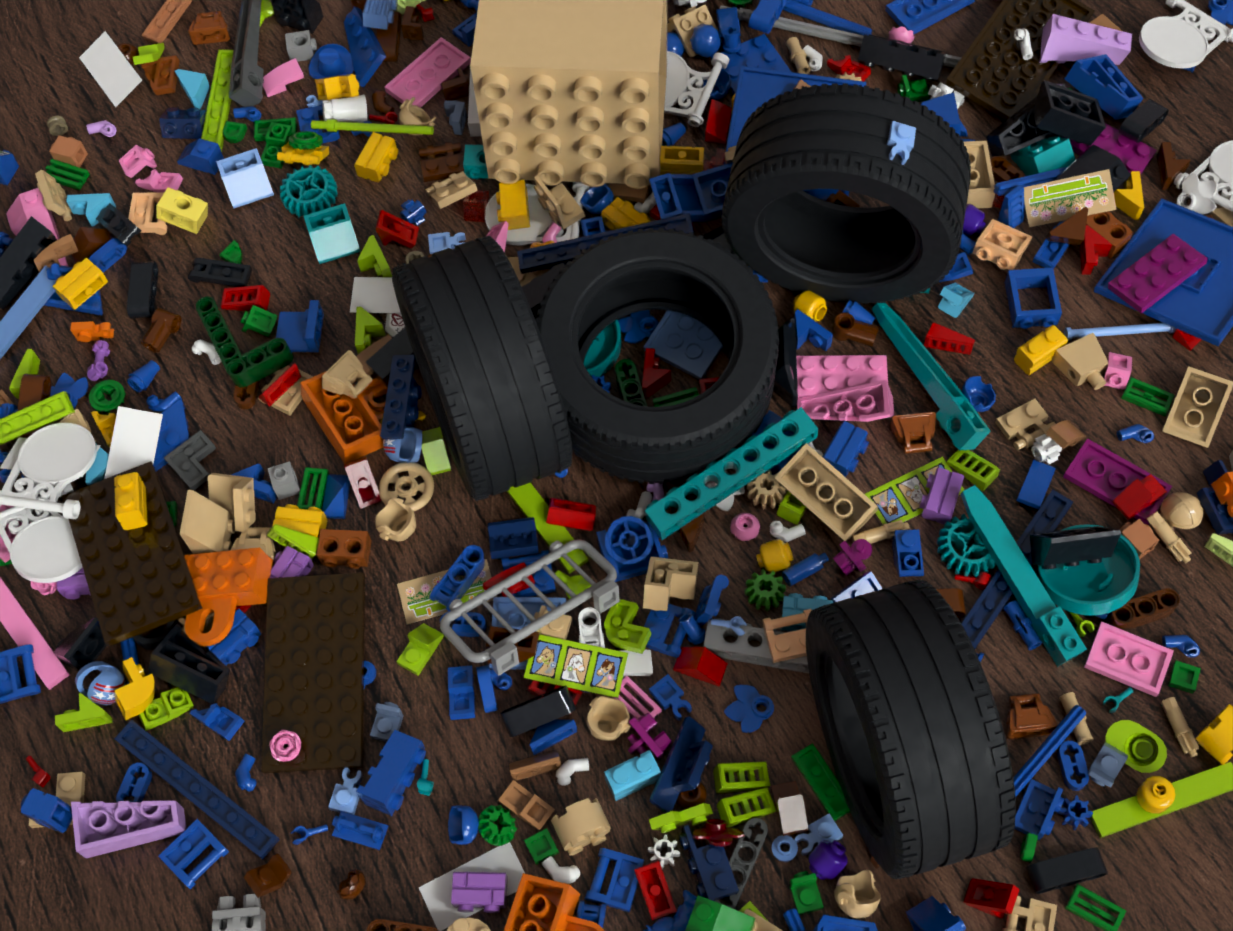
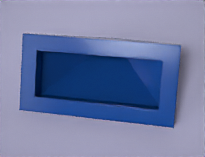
M327 475L322 508L327 518L345 519L350 489L348 475Z
M555 719L537 727L529 744L532 754L535 756L578 732L575 721Z

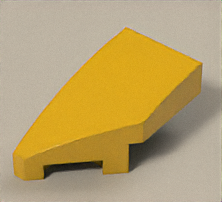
M93 411L91 414L110 448L116 415L115 413L101 415L98 411Z

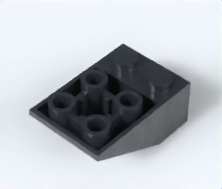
M270 0L277 23L282 26L295 28L299 31L309 30L310 34H313L324 17L320 3L316 0Z

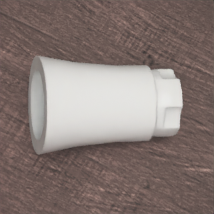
M364 94L322 101L324 121H327V119H337L338 122L357 123L367 121V104Z

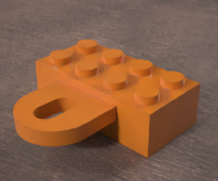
M325 372L300 382L303 401L344 464L383 448L384 439L380 437L382 427L380 420L384 414L385 402L376 403L374 399L386 394L388 388L378 378L373 379L355 399L344 394L339 395L322 389V376Z
M260 547L185 555L203 609L186 615L185 632L196 644L212 646L222 641L229 634L233 626L236 606L266 604L268 578L271 575L273 560ZM214 613L212 628L209 632L204 633L206 618L209 614Z
M524 873L522 874L504 931L605 930L595 922L573 917L580 893L570 884Z

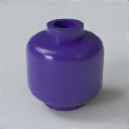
M966 204L963 233L967 236H972L975 232L979 234L986 225L983 221L985 213L972 204Z
M829 840L821 841L809 855V868L811 872L815 873L816 877L821 880L836 878L848 863L845 847L836 840L833 842Z

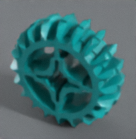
M309 165L308 168L301 166V169L298 171L293 169V174L287 173V179H282V186H280V198L284 207L292 215L296 214L299 218L303 215L331 208V204H335V198L338 197L337 184L333 175L328 173L326 168L321 169L319 165L315 168L312 165ZM294 194L298 195L299 198L296 199L295 197H293Z
M965 514L961 515L960 519L955 516L951 522L947 521L944 528L939 532L940 537L937 539V545H939L937 552L942 554L941 562L948 561L947 569L955 567V574L963 571L964 576L968 577L969 573L972 572L973 576L977 577L979 571L987 573L988 568L991 570L995 568L996 563L984 543L980 540L979 534L972 522ZM971 540H974L972 546L966 552L967 545L970 544ZM952 544L954 545V548L959 550L960 555L957 554L956 551L953 549ZM975 557V558H978V559L971 560V559H969V558Z

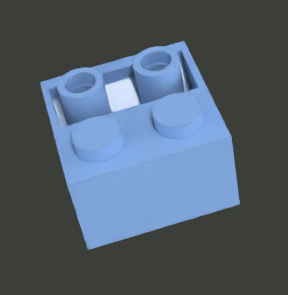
M257 148L216 161L233 208L274 195Z

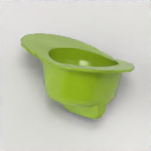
M1120 720L1108 728L1105 736L1106 743L1127 754L1128 758L1125 764L1141 773H1152L1164 765L1167 758V748L1163 740L1150 730L1131 720Z

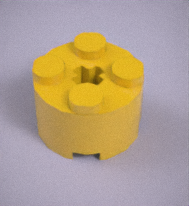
M1230 704L1195 738L1199 742L1198 744L1222 765L1233 756L1231 753L1233 751V706Z

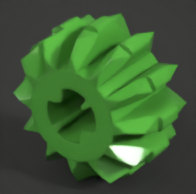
M764 569L761 570V575L754 572L752 579L746 581L748 588L745 589V595L750 596L748 603H756L757 610L761 606H765V610L768 612L770 605L777 608L779 607V601H783L785 596L783 593L786 591V586L781 584L783 581L781 576L774 578V570L769 575L766 574Z

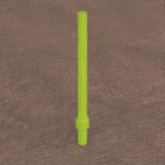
M337 119L311 121L312 129H326L328 132L346 130L433 135L434 133L433 126L338 122Z

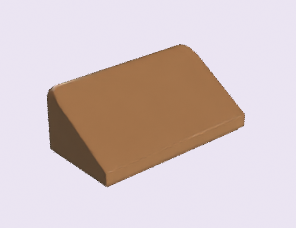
M554 750L510 763L509 768L512 779L518 781L557 770L561 766L558 751Z

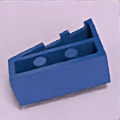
M1107 54L1076 60L1065 77V80L1082 94L1098 99L1100 108L1115 120L1127 118L1143 100L1140 93Z
M397 730L393 731L379 754L381 759L377 767L371 766L368 771V775L371 776L365 787L360 785L356 790L366 806L390 816L393 815L395 810L398 811L404 799L402 795L405 788L411 786L415 777L413 772L417 764L420 765L423 762L426 754L421 740Z

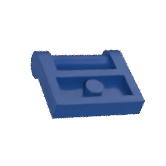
M322 104L296 110L301 132H315L323 137V143L336 141L340 138L339 130L337 132L327 131L323 133L322 129L311 128V121H320L319 116L323 115Z
M544 550L541 551V554L509 559V557L501 558L503 571L523 562L528 566L547 555L549 551ZM543 568L532 574L535 580L534 585L543 594L556 592L554 579ZM531 588L512 594L514 597L537 596Z
M725 575L716 576L712 585L706 586L701 593L695 615V620L700 628L711 620L713 616L716 617L720 610L721 603L718 600L721 591L729 585V580Z
M672 604L668 605L667 611L650 610L644 627L649 628L652 634L646 648L678 658L682 650L680 647L686 634L682 624L679 623L672 643L668 645L665 644L675 616L680 618L682 615L691 612L695 618L696 612Z
M23 645L0 652V704L41 693L34 669L33 645ZM22 656L27 687L23 688L16 658Z
M196 819L158 857L191 890L196 885L195 881L221 856L225 857L229 851ZM211 844L214 849L187 875L184 869Z
M600 848L598 853L600 858L590 891L587 890L584 899L593 903L606 904V906L630 913L638 886L634 869L642 867L644 859ZM609 861H615L616 865L607 895L601 894L600 891Z

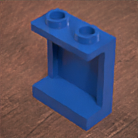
M648 521L647 524L653 533L654 544L651 553L637 564H623L613 559L605 547L606 530L596 532L601 555L617 571L615 582L646 574L650 557L668 559L665 545H660L658 539L660 537Z

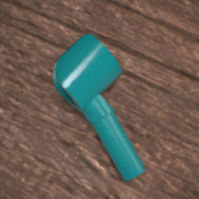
M1129 687L1115 697H1106L1102 705L1111 701L1115 704V707L1109 713L1116 712L1119 703L1132 694L1133 689Z
M424 759L421 778L417 781V787L420 794L430 796L434 782L427 780L429 760Z

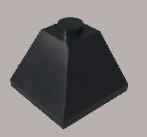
M94 617L70 632L65 639L58 643L54 654L63 663L77 672L88 663L95 662L107 646L104 642L98 618Z

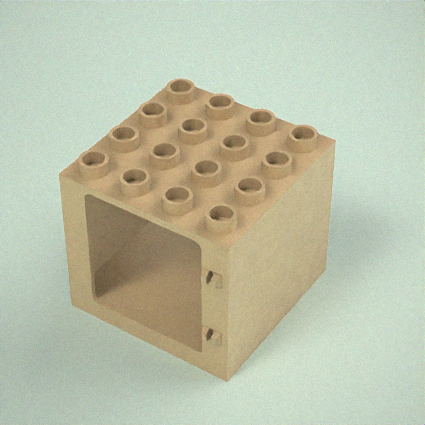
M479 0L470 68L488 178L496 179L504 184H513L524 179L534 180V177L538 175L545 185L550 186L558 185L562 181L582 182L589 187H600L605 183H620L634 189H641L651 185L649 179L660 176L661 168L660 157L667 78V0Z

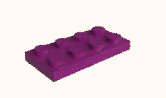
M1105 123L1106 128L1092 145H1096L1119 157L1129 173L1131 171H1140L1141 176L1154 158L1157 150L1141 141L1139 143L1134 142L1119 133V130ZM1069 139L1073 152L1081 155L1090 147L1084 143H1077Z
M1172 234L1108 283V289L1142 314L1207 264V257L1175 234Z
M1087 438L1064 473L1063 478L1116 507L1112 503L1113 500L1134 480L1139 479L1141 481L1150 473ZM1154 475L1153 477L1164 487L1167 493L1133 517L1137 520L1140 519L1147 525H1149V522L1146 518L1159 509L1172 488V485Z

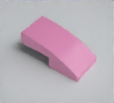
M296 58L276 67L263 77V88L267 97L286 91L285 85L304 78Z

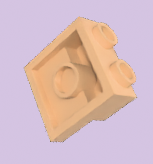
M992 219L977 239L972 253L977 255L980 260H989L997 264L1000 269L1014 270L1022 254L1029 246L1032 236Z

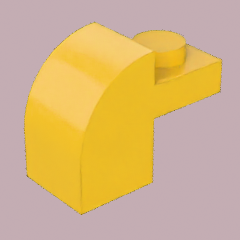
M346 74L315 79L319 100L359 96V82L356 79V75Z
M132 657L122 661L123 672L129 684L114 690L115 701L125 720L143 713L154 699L153 674L145 676L142 666L140 664L136 665Z

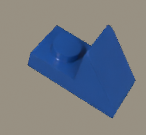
M797 309L794 316L796 349L798 350L809 339L815 347H820L826 352L831 347L833 334Z
M256 464L231 474L253 478L254 497L274 504L277 495L273 490L272 484L262 480L265 472L261 464Z

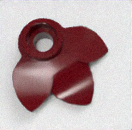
M708 819L702 829L693 831V838L697 840L707 839L711 845L720 847L731 845L732 838L744 837L743 831L726 827V821L722 819Z

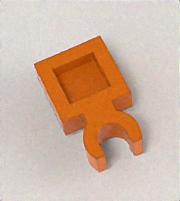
M93 321L71 322L70 330L77 341L90 342L100 340V337H114V329H110L111 324L109 322H103L99 325H95Z
M1226 472L1211 485L1221 505L1228 504L1227 511L1233 517V472Z

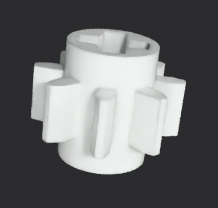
M940 82L938 86L932 85L928 94L932 96L931 99L952 93L954 89Z
M1045 434L1035 438L1036 442H1034L1032 447L1035 459L1039 462L1046 461L1048 465L1057 461L1062 447Z
M666 834L661 840L654 837L655 846L648 847V852L654 854L650 859L651 863L659 861L662 870L666 864H670L673 867V857H680V852L674 850L677 846V841L670 842ZM662 847H666L668 851L665 857L660 855Z

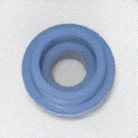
M788 835L778 836L772 843L774 857L782 862H788L795 858L798 851L796 841ZM787 844L790 850L783 852L780 846Z

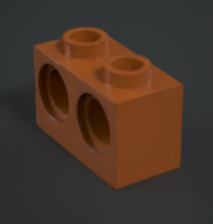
M1110 211L1087 216L1086 225H1089L1111 243L1112 246L1107 256L1108 258H1113L1130 241L1133 231L1126 224L1115 218Z
M321 529L317 557L321 564L331 568L337 567V565H344L353 569H358L361 566L368 567L372 540L368 531ZM331 547H337L335 551L328 552ZM361 548L357 553H351L353 549Z

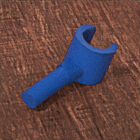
M54 263L51 265V269L48 268L46 270L49 280H57L61 277V274L70 272L73 267L63 268L59 264Z
M323 825L309 829L298 826L290 834L297 832L301 835V838L294 840L292 843L299 845L308 836L328 831V826Z

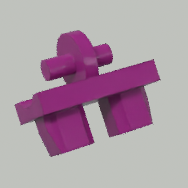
M858 539L853 542L850 548L847 542L843 541L840 544L843 550L833 557L834 561L846 576L856 568L862 572L866 569V566L861 560H866L871 556V544L865 539Z
M650 713L641 716L639 719L632 718L629 723L641 739L638 740L634 734H631L627 738L632 744L628 752L631 755L636 752L642 754L647 751L644 748L647 744L659 760L665 756L663 752L672 743L670 738L664 731L654 739L649 736L648 732L657 725V722Z

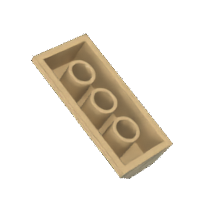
M807 443L774 477L844 541H847L860 530L878 511V506Z

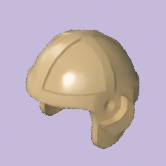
M414 97L410 100L406 99L400 106L401 111L399 112L400 125L435 126V116L430 119L427 112L422 108L412 105L415 100ZM409 134V135L418 136V135H422V134Z
M1176 492L1163 500L1160 514L1172 529L1173 527L1192 529L1201 523L1203 508L1200 505V501L1193 495Z
M390 498L385 507L375 517V525L380 533L379 536L386 541L388 539L397 542L404 541L416 529L415 513L409 506L403 504L404 500Z
M600 696L593 699L589 704L592 708L587 715L586 722L591 735L596 739L603 741L616 740L621 733H627L630 729L629 712L622 701Z
M863 870L855 875L840 876L834 890V898L839 908L849 917L856 919L866 918L873 914L878 907L881 895L874 886L875 879L870 870Z

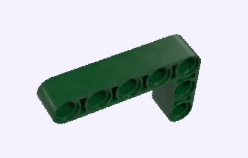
M205 296L197 301L196 310L226 372L236 386H249L288 366L293 361V353L282 338L272 339L242 354L214 299Z

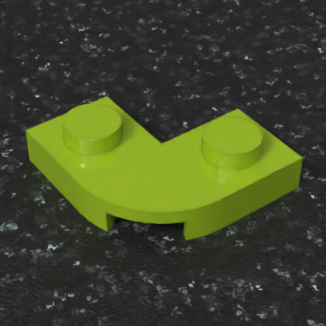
M620 599V602L610 608L604 622L606 636L609 642L617 648L643 654L652 633L649 628L632 624L639 609L637 603Z
M702 803L680 812L671 811L649 819L652 830H661V833L675 830L677 826L692 822V825L706 822V816L712 815L713 812L710 804Z

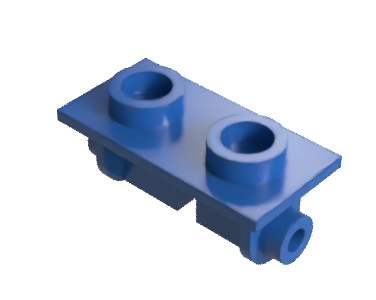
M341 811L340 815L335 816L332 826H335L332 836L380 850L389 826Z

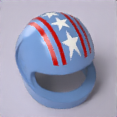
M405 426L403 439L383 440L384 452L391 460L401 463L419 461L422 447V430Z
M103 661L88 663L79 670L75 677L78 691L99 705L115 703L114 690L126 685L124 675L116 667ZM93 670L101 671V674L91 682L88 689L83 688V680L88 673Z

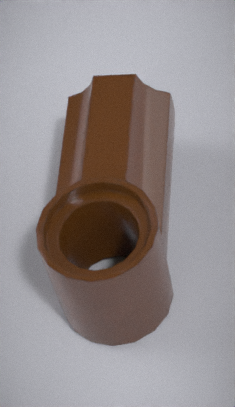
M162 308L156 309L152 316V325L141 341L143 347L153 353L160 352L170 334H175L179 330L182 322L181 316Z
M840 313L835 318L832 334L839 341L849 339L873 347L879 327L857 321L849 313Z

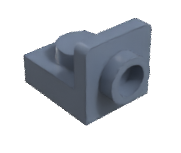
M445 100L444 108L446 116L449 117V124L453 127L455 135H462L467 119L465 102Z
M391 702L376 704L377 714L370 733L372 739L387 742L394 730H400L404 715L401 709L398 708V705Z
M1105 742L1091 764L1088 775L1091 776V779L1096 784L1112 787L1128 755Z

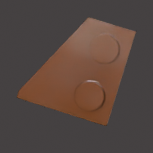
M176 55L140 64L156 95L176 92L177 75L175 70L179 69L180 63Z

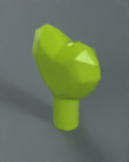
M261 0L260 27L265 18L274 15V10L269 0Z
M560 570L555 573L576 595L591 587L581 575L570 577ZM566 592L567 597L571 599L572 597Z

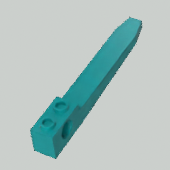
M876 303L872 311L880 326L940 410L936 413V418L940 422L941 428L947 432L952 439L953 445L959 451L974 450L991 432L962 391L905 322L886 303Z
M975 485L962 491L960 495L970 521L1025 615L1031 619L1032 627L1057 667L1087 650L1062 608L1055 606L992 503Z

